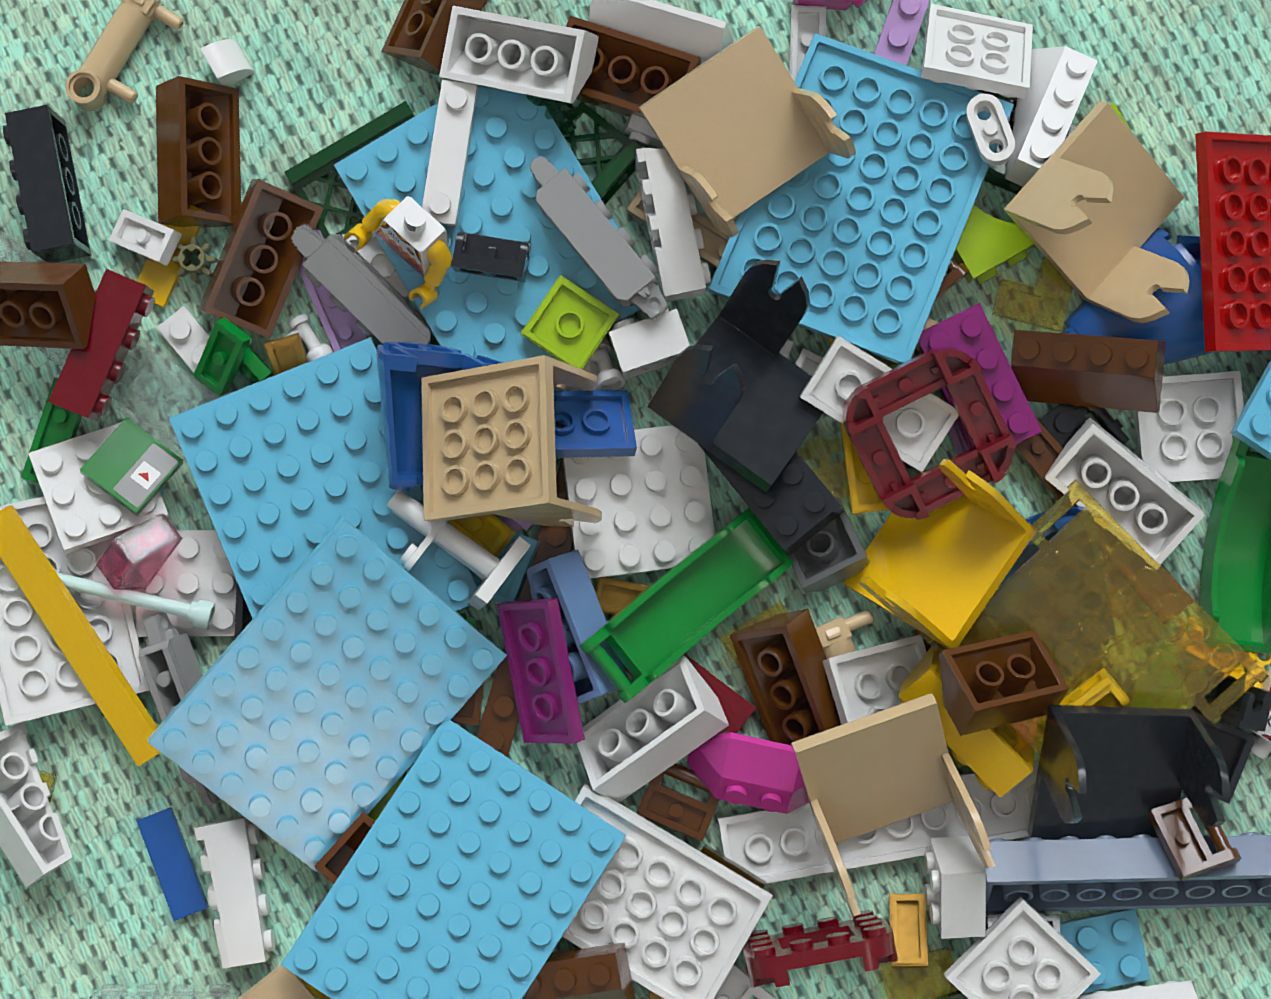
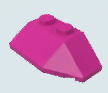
M729 732L714 735L688 754L687 764L716 799L784 814L809 802L793 746Z

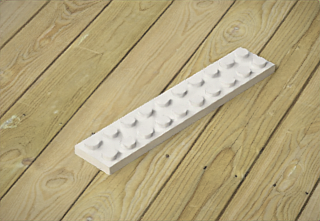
M1039 760L1034 761L1033 772L1001 798L993 790H986L978 782L975 772L959 774L978 811L989 840L994 838L1013 840L1029 837L1027 829ZM809 802L787 814L769 812L763 809L718 817L724 856L763 879L766 883L834 872L821 842ZM953 802L836 843L845 868L850 869L923 856L925 852H930V838L969 835Z

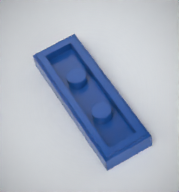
M170 807L137 820L173 920L176 921L210 907L173 808Z

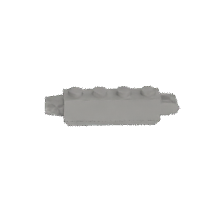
M541 156L534 159L530 165V171L541 186L537 190L536 202L539 204L540 209L619 305L626 307L635 305L652 321L665 312L669 306L657 287L658 282L654 274L658 269L645 254L639 257L631 247L636 243L623 227L616 230L609 220L613 215L603 202L599 200L594 203L586 194L591 189L578 173L572 177L566 168L558 172L546 157L543 158Z
M309 224L296 227L291 239L294 246H297V249L306 257L302 264L306 268L304 274L317 287L323 285L332 293L330 296L331 301L341 311L346 312L349 310L358 319L355 323L368 337L374 335L383 346L385 342H415L433 345L430 341L431 329L425 318L358 251H355V248L347 240L345 241L340 234H330L324 239L316 230H312Z
M164 612L143 620L148 636L146 638L147 647L140 649L138 657L162 722L203 676L188 633L180 635L177 629L172 627L167 614ZM178 766L182 779L188 784H196L199 795H201L205 805L217 804L216 802L219 798L216 794Z

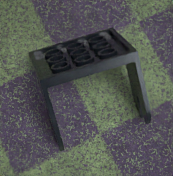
M774 260L755 262L746 270L718 317L695 345L688 346L679 354L647 406L765 492L774 483L824 413L800 398V394L812 376L779 353L806 314L810 304V296L802 276L785 288L781 295H776L771 288L776 283L781 261Z
M1049 705L1027 832L1030 838L1038 837L1050 840H1059L1068 836H1074L1079 839H1096L1105 835L1119 839L1132 838L1143 834L1149 835L1152 838H1159L1148 814L1152 809L1180 800L1182 789L1201 822L1206 827H1219L1225 822L1217 797L1213 794V789L1223 798H1230V784L1226 763L1193 709Z

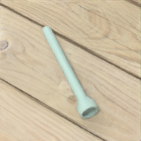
M57 572L68 590L187 618V622L193 623V627L209 630L213 620L216 605L214 602L201 599L199 602L193 601L191 604Z

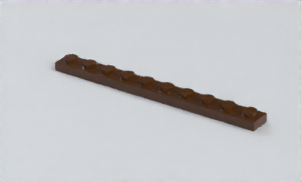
M561 459L556 475L557 496L560 499L567 500L563 461ZM541 525L537 541L541 543L532 566L549 558L570 552L573 545L571 527ZM528 577L518 600H532ZM506 656L498 665L476 737L508 757L519 722V715Z

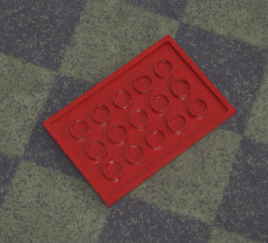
M1209 131L1196 133L1205 352L1271 351V135Z

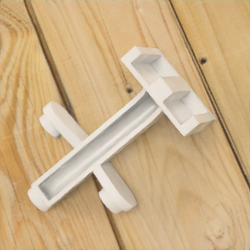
M397 491L386 505L392 510V513L426 537L419 547L412 543L399 561L404 564L403 568L409 572L430 543H435L472 570L482 580L480 586L468 600V603L478 611L489 602L531 546L519 536L508 547L502 557L498 559L447 523V521L433 523L424 521V506L405 492Z

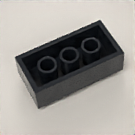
M48 105L5 113L7 125L3 126V135L7 146L12 148L13 159L9 161V166L13 179L18 181L20 194L16 195V203L20 214L25 216L27 228L23 229V239L26 248L48 263H58L92 256L65 120Z
M699 445L789 556L845 511L797 451L768 491L765 492Z

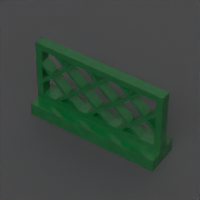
M406 101L284 172L300 198L324 208L317 224L324 239L330 235L324 225L327 210L347 215L344 229L336 233L341 236L358 223H362L364 215L353 212L355 205L353 197L349 211L329 206L333 186L348 189L345 184L335 182L337 170L334 164L415 117ZM332 171L330 180L321 178ZM314 181L329 184L325 204L310 201L303 188ZM352 216L362 218L350 225Z
M581 102L559 127V130L564 136L570 129V136L564 138L567 143H571V150L576 158V142L595 141L596 157L577 160L581 166L597 164L598 175L591 183L604 205H606L635 172L636 149L643 147L633 139L630 141L629 138L584 102ZM584 113L594 121L595 133L575 136L574 123ZM599 126L606 132L599 133ZM615 138L623 145L615 155L601 157L600 140ZM602 163H607V165L602 169Z

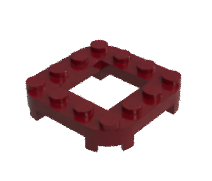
M940 347L927 351L862 384L851 393L843 404L844 428L879 500L887 509L900 517L915 518L916 520L930 517V512L964 495L938 467L939 465L911 479L883 423L884 416L945 386L974 446L949 460L965 474L970 470L987 483L991 481L997 483L1007 475L1005 472L1012 462L1014 449L1016 448L1015 439L1009 433L982 376V368L975 359L958 349Z
M873 910L860 911L861 914L852 916L853 920L839 922L838 917H827L817 920L818 926L804 928L803 923H794L782 926V933L768 935L767 929L752 931L742 949L750 985L754 988L770 983H775V987L789 986L787 970L860 957V963L865 972L879 969L878 964L898 961L893 930L883 918H878L877 915H874Z

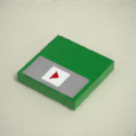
M126 417L80 468V473L134 515L138 516L181 467L183 459Z

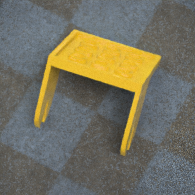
M943 459L938 467L964 495L930 512V517L920 520L900 517L891 512L865 550L870 562L860 573L846 579L844 584L941 645L951 649L960 645L1036 531L994 487L970 470L965 474L951 460Z

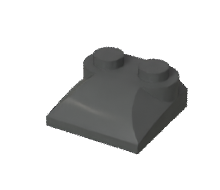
M837 498L836 500H837V501L841 504V506L843 507V505H842L840 499ZM846 511L793 554L788 555L793 562V570L805 593L824 591L860 573L870 562Z

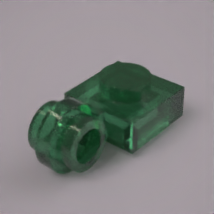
M526 95L527 99L534 105L546 106L545 117L548 120L553 118L559 130L565 135L577 128L572 115L575 112L573 104Z

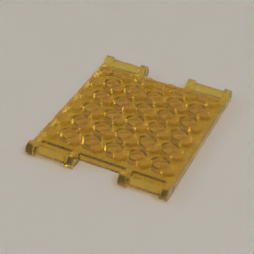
M1074 480L1067 487L1069 489L1068 492L1033 524L1029 522L1033 530L1028 538L1040 550L996 590L958 647L1035 630L1069 687L1065 697L1101 669L1105 668L1130 698V702L1127 705L1120 707L1191 709L1195 705L1215 725L1222 719L1221 714L1258 681L1263 683L1269 675L1077 480ZM1080 500L1086 507L1048 541L1043 534ZM916 629L919 635L939 654L942 650L948 649ZM1242 664L1248 671L1210 704L1204 696ZM1047 715L1010 724L1041 754Z

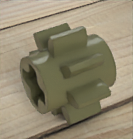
M192 237L190 240L191 244L189 245L177 244L180 252L178 256L172 257L171 261L182 266L177 272L180 277H184L190 272L192 281L198 283L199 275L206 274L212 277V272L209 269L211 264L218 262V259L208 254L213 247L207 242L200 248L198 239ZM193 253L201 261L197 267L189 259Z

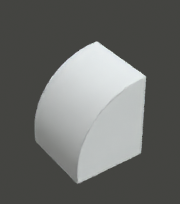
M220 40L200 48L221 85L231 86L255 73L237 40Z

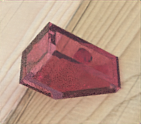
M157 514L114 538L96 566L114 590H146L180 543L182 537L165 514Z

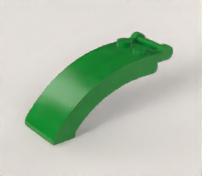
M1232 435L1233 442L1213 500L1203 550L1199 600L1201 642L1207 646L1270 654L1271 460L1261 453L1247 451L1249 445Z
M748 508L657 579L595 633L583 641L579 647L585 654L589 653L619 690L617 695L626 703L649 683L657 679L728 616L766 586L774 582L793 562L753 511ZM606 641L635 678L633 682L628 680L601 646V642Z

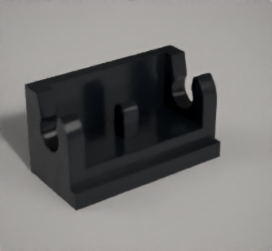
M460 231L456 236L451 267L455 272L525 282L531 242L475 235Z
M1216 675L1212 683V690L1207 694L1209 678L1203 676L1199 679L1193 703H1190L1189 709L1236 728L1265 732L1271 709L1270 691L1244 682L1241 683L1223 675Z

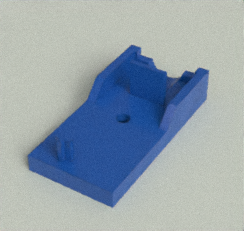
M628 390L554 391L556 460L568 457L635 456L637 445ZM556 424H563L565 427L558 428Z

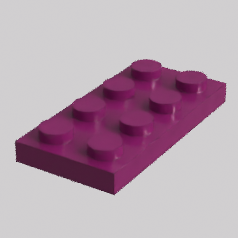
M980 303L923 330L918 342L922 354L935 348L952 347L966 353L978 362L982 368V376L1009 433L1014 436L1016 444L1042 432ZM945 386L939 388L946 403L955 408ZM958 416L955 422L968 448L971 449L974 446Z
M558 598L513 600L497 604L524 743L575 744L585 740Z

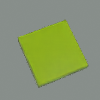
M560 275L520 334L557 360L584 370L620 317V314Z

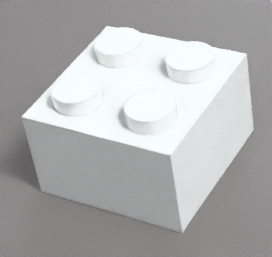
M667 309L653 321L647 318L635 323L634 318H629L614 324L615 330L609 331L610 343L624 380L673 364L679 354L690 346L677 309L671 311Z
M970 837L930 838V852H925L924 854L926 874H930V884H925L924 893L926 905H930L932 925H938L941 939L984 937L986 923V871Z

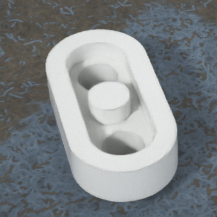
M991 94L975 96L968 103L966 120L976 148L984 162L990 165H1002L1010 160L1015 148V139L1001 102ZM981 111H986L991 117L987 120H981L977 114ZM997 143L1002 146L1003 150L999 153H994L989 147Z

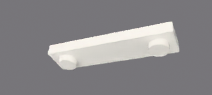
M443 79L422 208L440 224L457 227L478 85Z

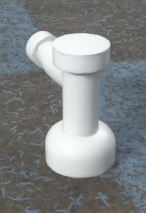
M305 313L289 322L288 325L292 331L286 336L295 333L300 334L301 340L309 350L306 358L310 362L334 351L329 344L320 343L308 324L310 319Z
M606 339L603 340L590 359L597 362L600 371L597 375V389L620 390L624 386L625 380L621 371L613 368L609 356L611 347Z

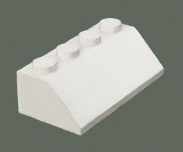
M591 0L589 22L699 56L701 64L734 43L727 22L655 0Z
M453 6L439 77L573 104L592 73L599 36L585 30Z
M1090 417L1068 441L1045 476L1047 481L1074 503L1087 508L1096 521L1155 569L1162 564L1205 516L1198 505Z
M682 655L664 673L649 683L626 703L619 700L583 726L585 740L578 742L577 746L592 789L620 803L729 726L718 697L687 657Z

